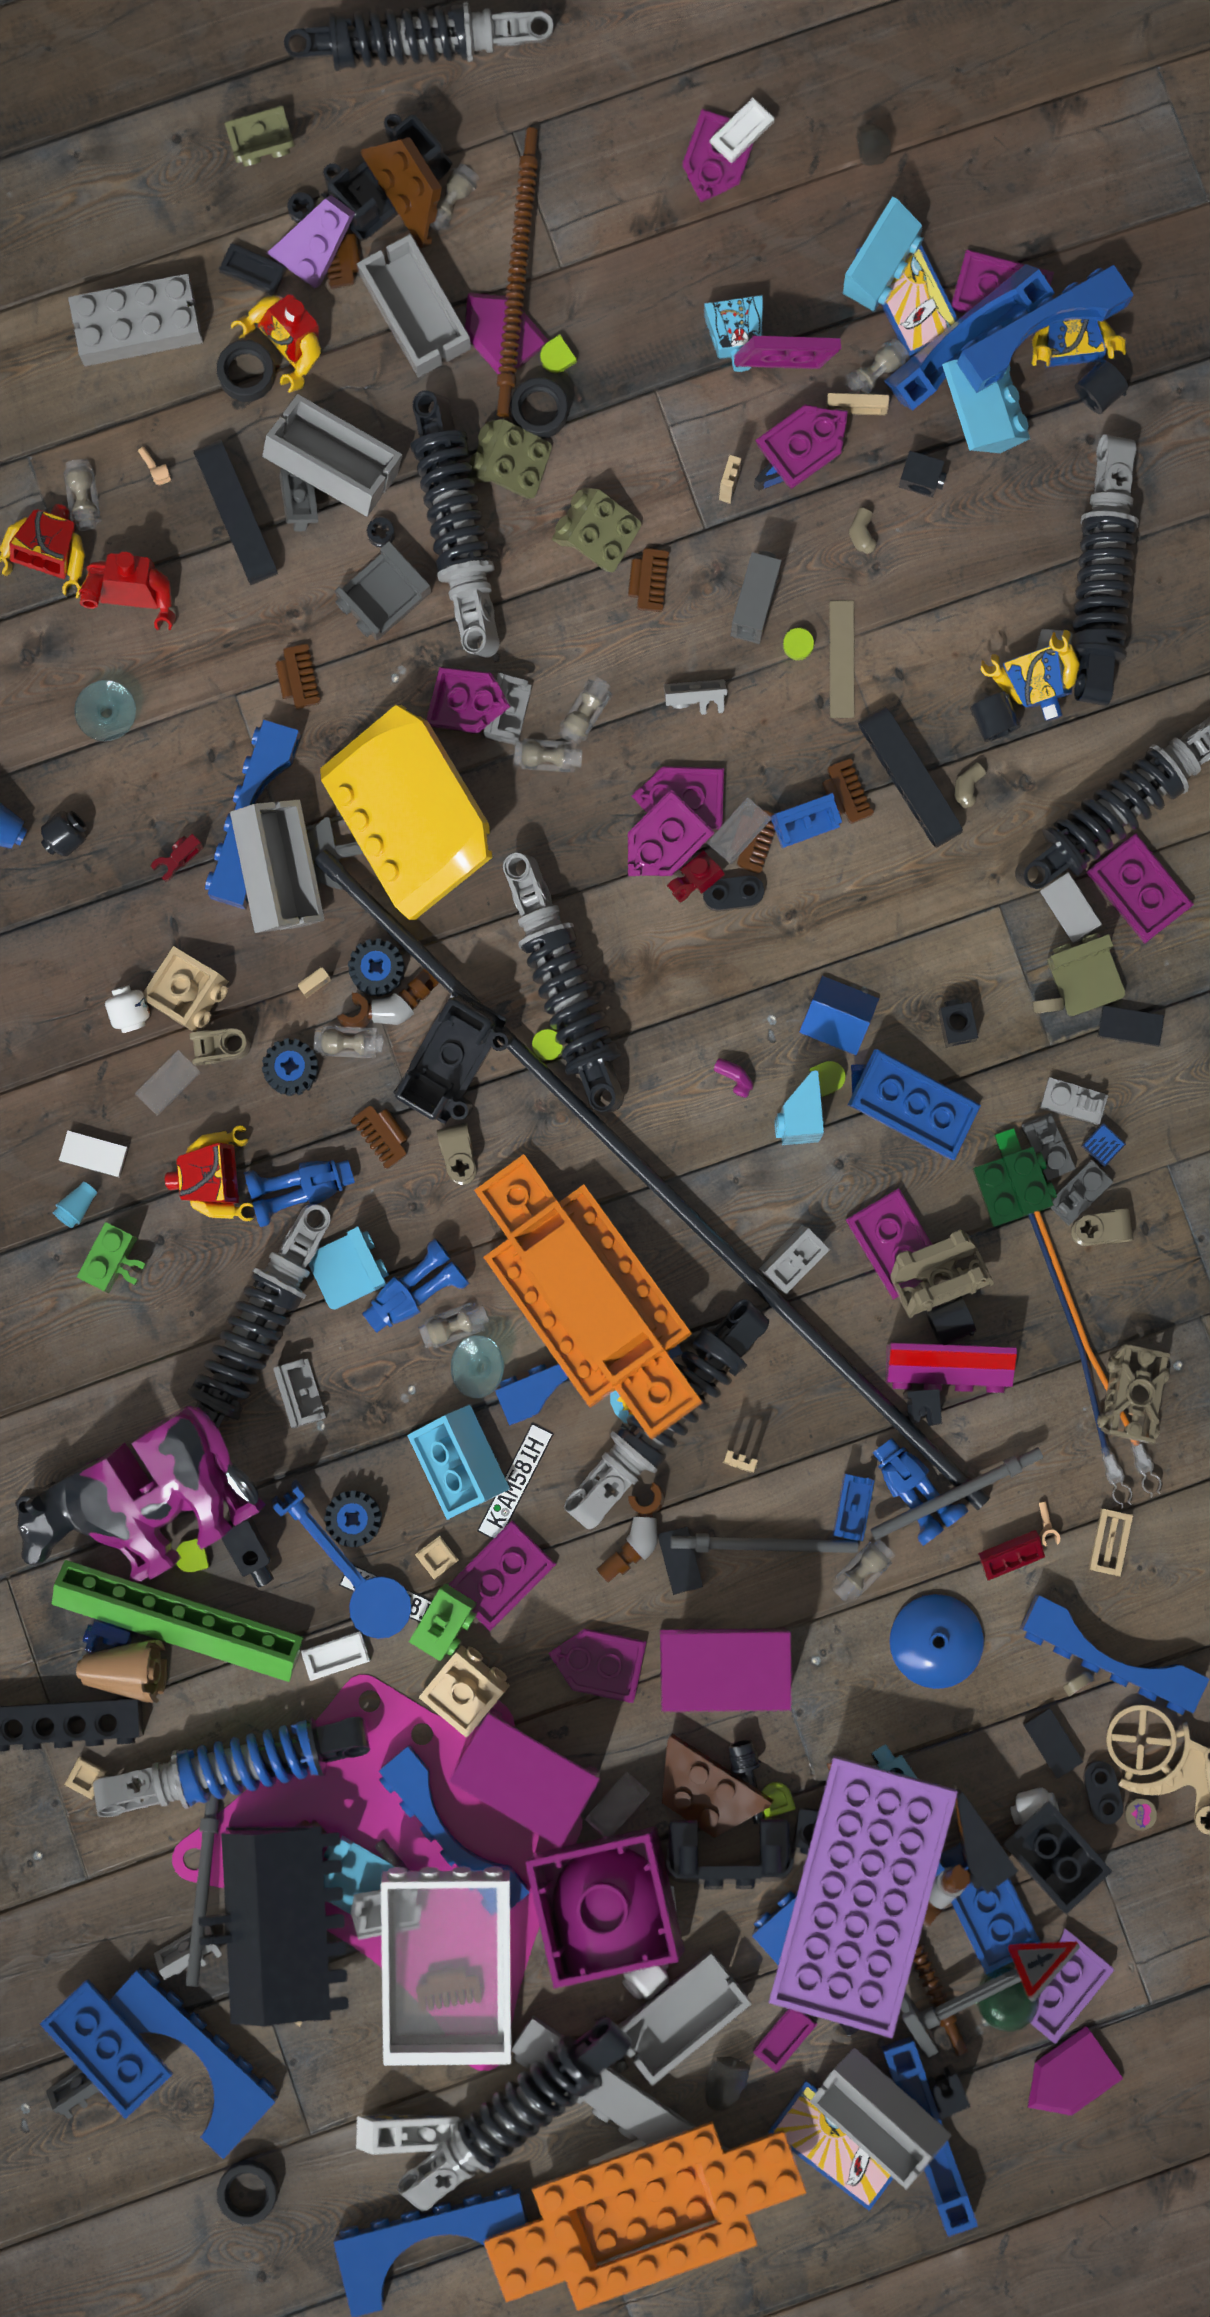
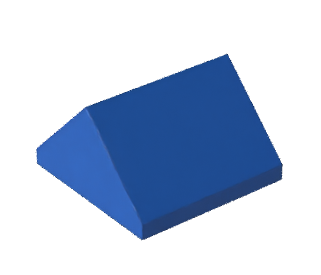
M822 976L799 1033L856 1056L879 998Z

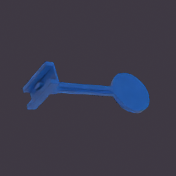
M294 1480L291 1483L294 1493L290 1495L286 1492L283 1495L285 1498L284 1502L276 1495L272 1499V1506L280 1516L288 1512L295 1521L299 1520L353 1584L355 1590L352 1592L349 1610L350 1618L355 1627L364 1635L376 1639L388 1638L400 1632L407 1624L411 1613L410 1597L405 1587L395 1579L385 1576L365 1579L308 1512L310 1508L302 1500L305 1497L304 1488L297 1480Z

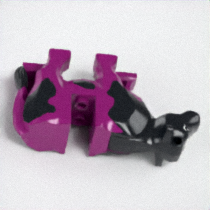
M186 1406L151 1426L132 1443L153 1476L150 1480L127 1444L123 1443L106 1455L77 1468L57 1483L54 1481L44 1487H33L24 1490L15 1502L18 1510L17 1527L23 1540L21 1556L26 1564L38 1566L45 1562L51 1555L53 1547L70 1531L75 1530L104 1545L120 1549L131 1562L132 1570L129 1579L135 1583H139L147 1577L149 1579L156 1577L174 1566L181 1559L179 1553L172 1549L171 1542L160 1531L161 1527L172 1522L181 1511L193 1510L196 1514L199 1525L197 1544L200 1549H204L224 1537L232 1529L224 1518L223 1500L228 1505L230 1519L234 1526L258 1513L266 1504L258 1498V1491L252 1480L232 1463L223 1438L211 1419L201 1409L193 1406Z

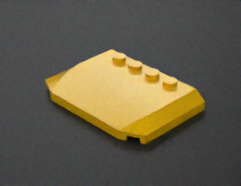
M395 705L320 768L323 785L394 906L409 920H416L492 859L493 856L492 851H488L487 834H490L489 823L429 722L407 711V708L404 706Z

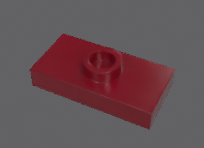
M1036 1530L978 1553L987 1580L994 1579L1045 1558L1040 1537Z

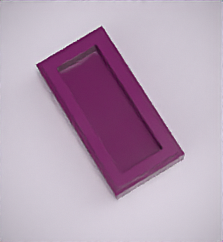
M788 2008L752 2052L777 2073L817 2026V2023L806 2013Z

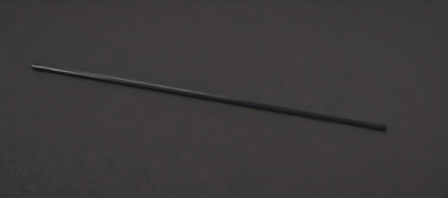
M327 849L316 857L314 863L332 881L337 882L450 994L453 991L452 989L456 987L479 1001L356 881ZM504 1026L503 1029L508 1031L513 1038L512 1044L507 1049L955 1487L971 1480L527 1046ZM498 1036L497 1040L504 1046L505 1039L502 1036ZM980 1489L964 1498L978 1511L991 1497L983 1489Z

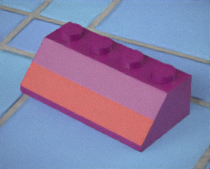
M890 1343L886 1346L885 1383H893L892 1389L911 1390V1384H924V1390L939 1389V1391H942V1385H955V1391L973 1392L974 1386L986 1387V1393H1005V1387H1013L1017 1348Z

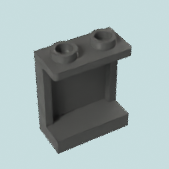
M389 541L380 549L381 554L342 589L338 587L334 590L338 598L335 603L346 615L351 612L358 620L356 623L358 629L367 638L372 635L377 641L431 594L430 585Z

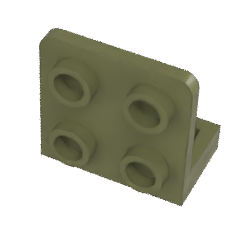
M282 105L224 121L236 163L242 162L244 166L261 162L260 157L267 154H272L273 158L290 154L289 148L295 146Z
M504 419L486 422L479 432L478 439L480 442L476 453L470 459L469 463L472 465V472L468 474L467 478L474 479L475 483L492 481L526 499L534 498L552 449L551 443Z
M582 488L573 496L571 500L572 506L566 516L558 521L552 540L560 546L574 547L606 572H614L641 528V522L601 490Z
M1099 933L1092 934L1082 939L1083 944L1073 948L1070 943L1053 949L1054 955H1051L1047 960L1060 997L1063 998L1066 1013L1069 1016H1076L1120 1000L1125 995L1124 987L1109 951L1113 947L1109 934L1100 937Z

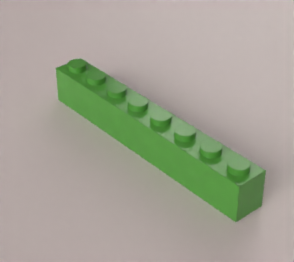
M68 1560L64 1561L54 1583L52 1605L287 1682H290L300 1655L303 1641L301 1636Z

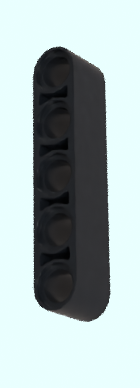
M219 439L193 450L250 586L278 575V571L222 440Z
M883 706L858 721L861 732L932 845L938 848L963 833V829L955 814L887 707Z

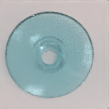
M102 680L94 682L82 690L76 700L74 712L78 726L87 736L98 741H112L122 737L130 730L136 717V705L131 693L123 685L114 681ZM106 708L112 710V715L109 718H103L101 715L102 711Z
M471 1336L464 1339L455 1349L451 1360V1375L455 1386L461 1393L472 1398L488 1396L498 1387L504 1372V1360L497 1344L485 1336Z

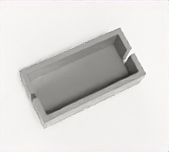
M409 234L386 247L390 261L389 264H385L384 255L380 250L358 262L357 266L362 281L419 378L441 366V358L445 357L448 362L470 350L471 344L470 337L412 236Z
M188 274L68 297L72 321L75 327L78 352L84 366L203 343L193 289Z
M297 394L283 412V418L280 417L266 435L262 457L368 517L381 499L382 493L386 492L397 477L402 454Z
M300 800L252 804L231 811L230 815L255 933L300 928L325 921Z
M711 1950L672 1980L653 1999L648 2000L618 2025L632 2039V2045L627 2052L628 2056L631 2058L635 2054V2050L638 2052V2055L634 2057V2063L651 2085H654L751 2005L749 1997L733 1977L728 1981L726 1980L729 1977V1973Z
M853 2048L834 2068L810 2101L906 2190L951 2137V2134L939 2122L934 2120L915 2100L904 2093L856 2048Z

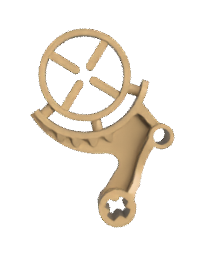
M1133 1705L1121 1710L1110 1722L1106 1735L1110 1756L1119 1767L1126 1771L1124 1778H1121L1118 1785L1126 1790L1143 1795H1162L1173 1792L1183 1786H1193L1196 1790L1194 1823L1202 1833L1210 1835V1828H1206L1205 1823L1200 1822L1201 1816H1206L1207 1811H1210V1761L1208 1759L1210 1746L1206 1747L1190 1740L1187 1722L1182 1723L1183 1729L1174 1730L1168 1717L1154 1707ZM1140 1710L1138 1730L1140 1735L1145 1734L1147 1711L1160 1716L1169 1728L1171 1739L1146 1738L1148 1744L1170 1746L1165 1759L1155 1767L1142 1770L1144 1746L1142 1744L1137 1746L1136 1769L1123 1764L1113 1751L1111 1740L1136 1742L1137 1740L1132 1735L1112 1734L1117 1721L1131 1711ZM1184 1736L1182 1756L1172 1770L1167 1764L1175 1752L1176 1738ZM1159 1770L1166 1774L1163 1778L1153 1782H1131L1133 1774L1148 1775Z

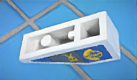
M390 2114L357 2116L356 2148L370 2154L437 2151L442 2147V2143L446 2139L455 2136L453 2126L459 2120V2117Z

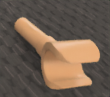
M140 448L138 452L147 463L155 484L161 485L170 482L171 478L166 464L156 467L155 461L146 448Z
M1041 1502L1039 1507L1043 1529L1039 1534L1040 1541L1047 1547L1045 1536L1048 1533H1054L1055 1542L1058 1545L1060 1535L1052 1528L1047 1503Z

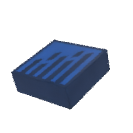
M1103 1123L1081 1147L1105 1167L1126 1143Z

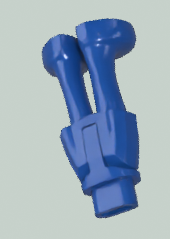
M334 1160L299 1163L298 1170L272 1178L260 1177L254 1170L244 1172L251 1199L298 1185L302 1187L282 1196L254 1201L253 1207L260 1227L269 1225L272 1216L282 1209L305 1202L318 1204L333 1196L338 1190L339 1192L343 1191V1186L355 1183L348 1160L335 1163Z
M436 1238L428 1243V1252L425 1258L402 1278L398 1279L394 1276L382 1288L375 1300L371 1301L372 1306L362 1313L376 1333L387 1325L392 1327L393 1324L403 1322L420 1313V1305L442 1288L455 1286L456 1288L463 1289L470 1284L460 1268L452 1261L423 1286L413 1292L410 1290L432 1270L444 1265L451 1259L448 1252Z
M891 1438L876 1449L873 1454L881 1463L878 1467L881 1469L884 1480L893 1497L900 1496L907 1506L912 1509L922 1504L913 1489L915 1487L927 1500L939 1496L940 1494L927 1477L929 1469L918 1458L905 1451V1447L900 1448L894 1439ZM959 1503L955 1505L949 1504L936 1512L943 1524L948 1528L968 1513L969 1510L964 1504ZM930 1514L917 1520L920 1527L918 1541L923 1546L944 1531L940 1523Z

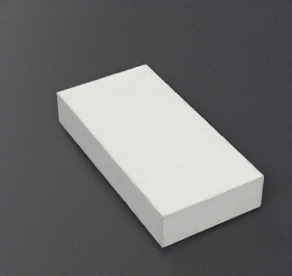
M752 98L710 139V143L730 163H733L774 123L775 118Z
M67 1131L59 1161L120 1178L128 1148Z
M361 1631L301 1651L310 1681L370 1661Z

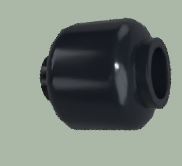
M59 811L41 827L43 837L41 844L50 854L54 855L57 853L66 857L85 842L87 826L75 812Z

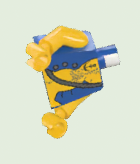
M1081 319L1058 322L1035 333L1032 339L1033 356L1031 364L1036 366L1037 360L1045 361L1046 368L1101 361L1105 356L1106 348L1108 349V357L1112 359L1116 350L1122 351L1123 355L1126 354V341L1123 337L1117 336L1105 320Z
M1064 630L1062 634L1063 640H1059L1056 637V633L1053 632L1049 641V647L1003 663L1004 668L1000 667L999 656L992 654L991 661L994 666H988L982 660L981 671L984 675L992 677L1004 692H1007L1018 704H1022L1025 708L1040 705L1045 721L1063 716L1058 699L1072 694V687L1076 683L1080 663L1072 645L1068 644L1071 633L1068 630Z

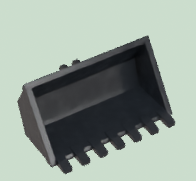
M227 1826L226 1831L221 1833L225 1913L201 1916L198 1918V1923L202 1926L224 1923L225 1934L204 1935L199 1938V1943L204 1946L227 1943L231 2024L267 2027L305 2021L331 2020V2011L349 2008L348 1997H330L329 1984L347 1981L346 1969L328 1970V1957L344 1955L346 1953V1944L342 1941L327 1943L326 1929L344 1927V1915H326L325 1902L342 1900L343 1889L341 1887L324 1888V1874L340 1873L342 1865L340 1860L323 1861L322 1847L338 1846L340 1844V1834L336 1832L321 1834V1826Z

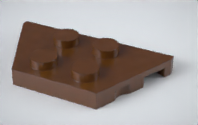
M408 137L362 149L360 154L420 249L430 246L432 238L428 236L429 225L436 221L437 203L440 200L442 187L411 138Z
M673 1733L667 1740L662 1804L685 1819H697L698 1827L714 1838L771 1806L772 1798Z

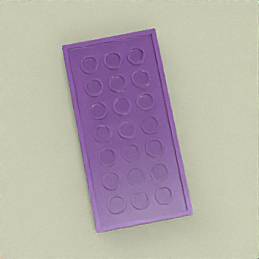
M834 1756L769 2003L893 2038L958 1790Z

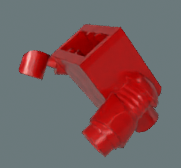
M127 551L119 554L110 553L107 554L106 561L93 562L87 566L88 574L79 590L81 606L95 609L100 601V603L152 609L160 608V612L154 621V626L156 630H160L162 620H164L169 625V631L171 630L176 616L169 609L172 606L170 581L167 576L155 568L150 558L133 556Z

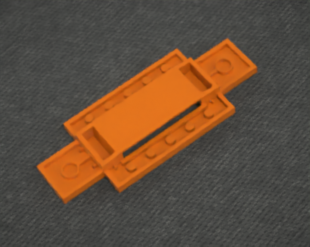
M523 1154L474 1190L508 1238L483 1258L590 1408L616 1390L652 1440L703 1403L667 1353L692 1335V1333L584 1184L558 1202L530 1161Z
M713 2121L533 2186L532 2190L542 2218L484 2239V2244L506 2302L566 2281L576 2309L579 2311L757 2246L758 2242L748 2214L806 2193V2187L784 2129L725 2151L722 2148ZM716 2220V2223L597 2266L598 2262Z

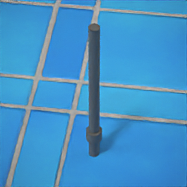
M1038 1447L1018 1457L1013 1455L1003 1460L1004 1464L871 1528L870 1532L874 1540L880 1539L1008 1475L1013 1477L1022 1473L1023 1468L1043 1459V1455Z
M696 1533L695 1536H671L670 1539L671 1548L695 1549V1552H709V1549L858 1553L857 1540L709 1537L707 1533Z
M213 1794L210 1800L205 1803L204 1818L200 1820L199 1832H202L186 1979L187 1986H199L203 1945L199 1943V1938L204 1936L205 1926L199 1925L198 1918L206 1916L214 1837L215 1834H218L219 1820H217L219 1799L215 1798Z

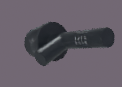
M741 1740L730 1744L728 1747L732 1765L731 1772L741 1773L742 1775H738V1777L758 1789L753 1769L760 1767L761 1761L758 1759L753 1741ZM763 1811L752 1817L754 1824H759L761 1819H765Z

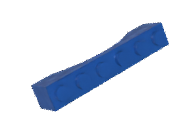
M1025 264L884 381L902 405L914 410L936 392L946 378L942 364L959 359L962 353L961 349L970 341L977 339L979 342L985 339L988 332L999 325L1006 327L1011 324L1013 318L1021 312L1027 310L1030 313L1034 311L1041 301L1055 294L1054 290L1038 268Z
M1114 265L1106 270L1099 268L1093 271L1085 282L1081 284L1074 282L1062 291V295L1055 299L1052 296L1044 299L1037 305V309L1030 313L1027 310L1021 312L1006 327L999 325L988 332L985 339L979 342L977 339H974L967 343L961 349L962 353L957 364L975 392L978 393L1003 378L1013 353L1027 338L1038 330L1067 320L1088 319L1104 321L1125 309L1134 294Z
M263 720L261 728L256 727L252 738V744L255 745L252 757L247 756L243 765L242 773L246 774L243 785L238 784L234 793L233 802L237 803L235 810L256 804L267 785L281 772L292 766L301 739L299 730ZM229 813L224 824V831L227 832L224 843L219 842L214 860L218 861L215 872H209L205 889L208 890L210 899L246 910L248 897L232 819Z
M678 1344L667 1353L673 1359L680 1356L682 1351ZM545 1364L528 1370L529 1377L518 1381L517 1377L513 1376L499 1382L501 1388L495 1390L509 1426L538 1415L549 1396L560 1384L568 1379V1376L559 1364L548 1369Z
M1035 1595L1020 1626V1629L1026 1631L1024 1638L1038 1645H1042L1043 1641H1046L1055 1646L1053 1652L1069 1660L1073 1654L1083 1659L1081 1666L1095 1673H1098L1101 1668L1111 1673L1110 1680L1124 1687H1127L1130 1682L1140 1687L1138 1694L1153 1701L1158 1696L1168 1701L1167 1708L1181 1715L1184 1714L1185 1710L1192 1713L1195 1712L1210 1680L1179 1664L1142 1668L1115 1661L1098 1651L1084 1638L1074 1624L1068 1609L1039 1595Z
M410 1745L379 1770L382 1775L379 1779L381 1784L390 1794L395 1791L402 1799L399 1803L401 1808L410 1818L415 1815L423 1824L419 1827L421 1832L430 1842L436 1840L443 1848L440 1854L451 1867L456 1864L458 1867L470 1868L471 1871H484L487 1867H500L503 1871L510 1870V1909L530 1893V1888L510 1865L496 1863L478 1856L464 1847L449 1832L433 1802L430 1787V1769ZM476 1888L484 1897L480 1902L491 1915L497 1913V1888Z
M910 2036L881 2046L893 2082L911 2099L915 2100L934 2120L942 2125L912 2037ZM947 2141L924 2171L944 2229L949 2237L977 2227L978 2224Z

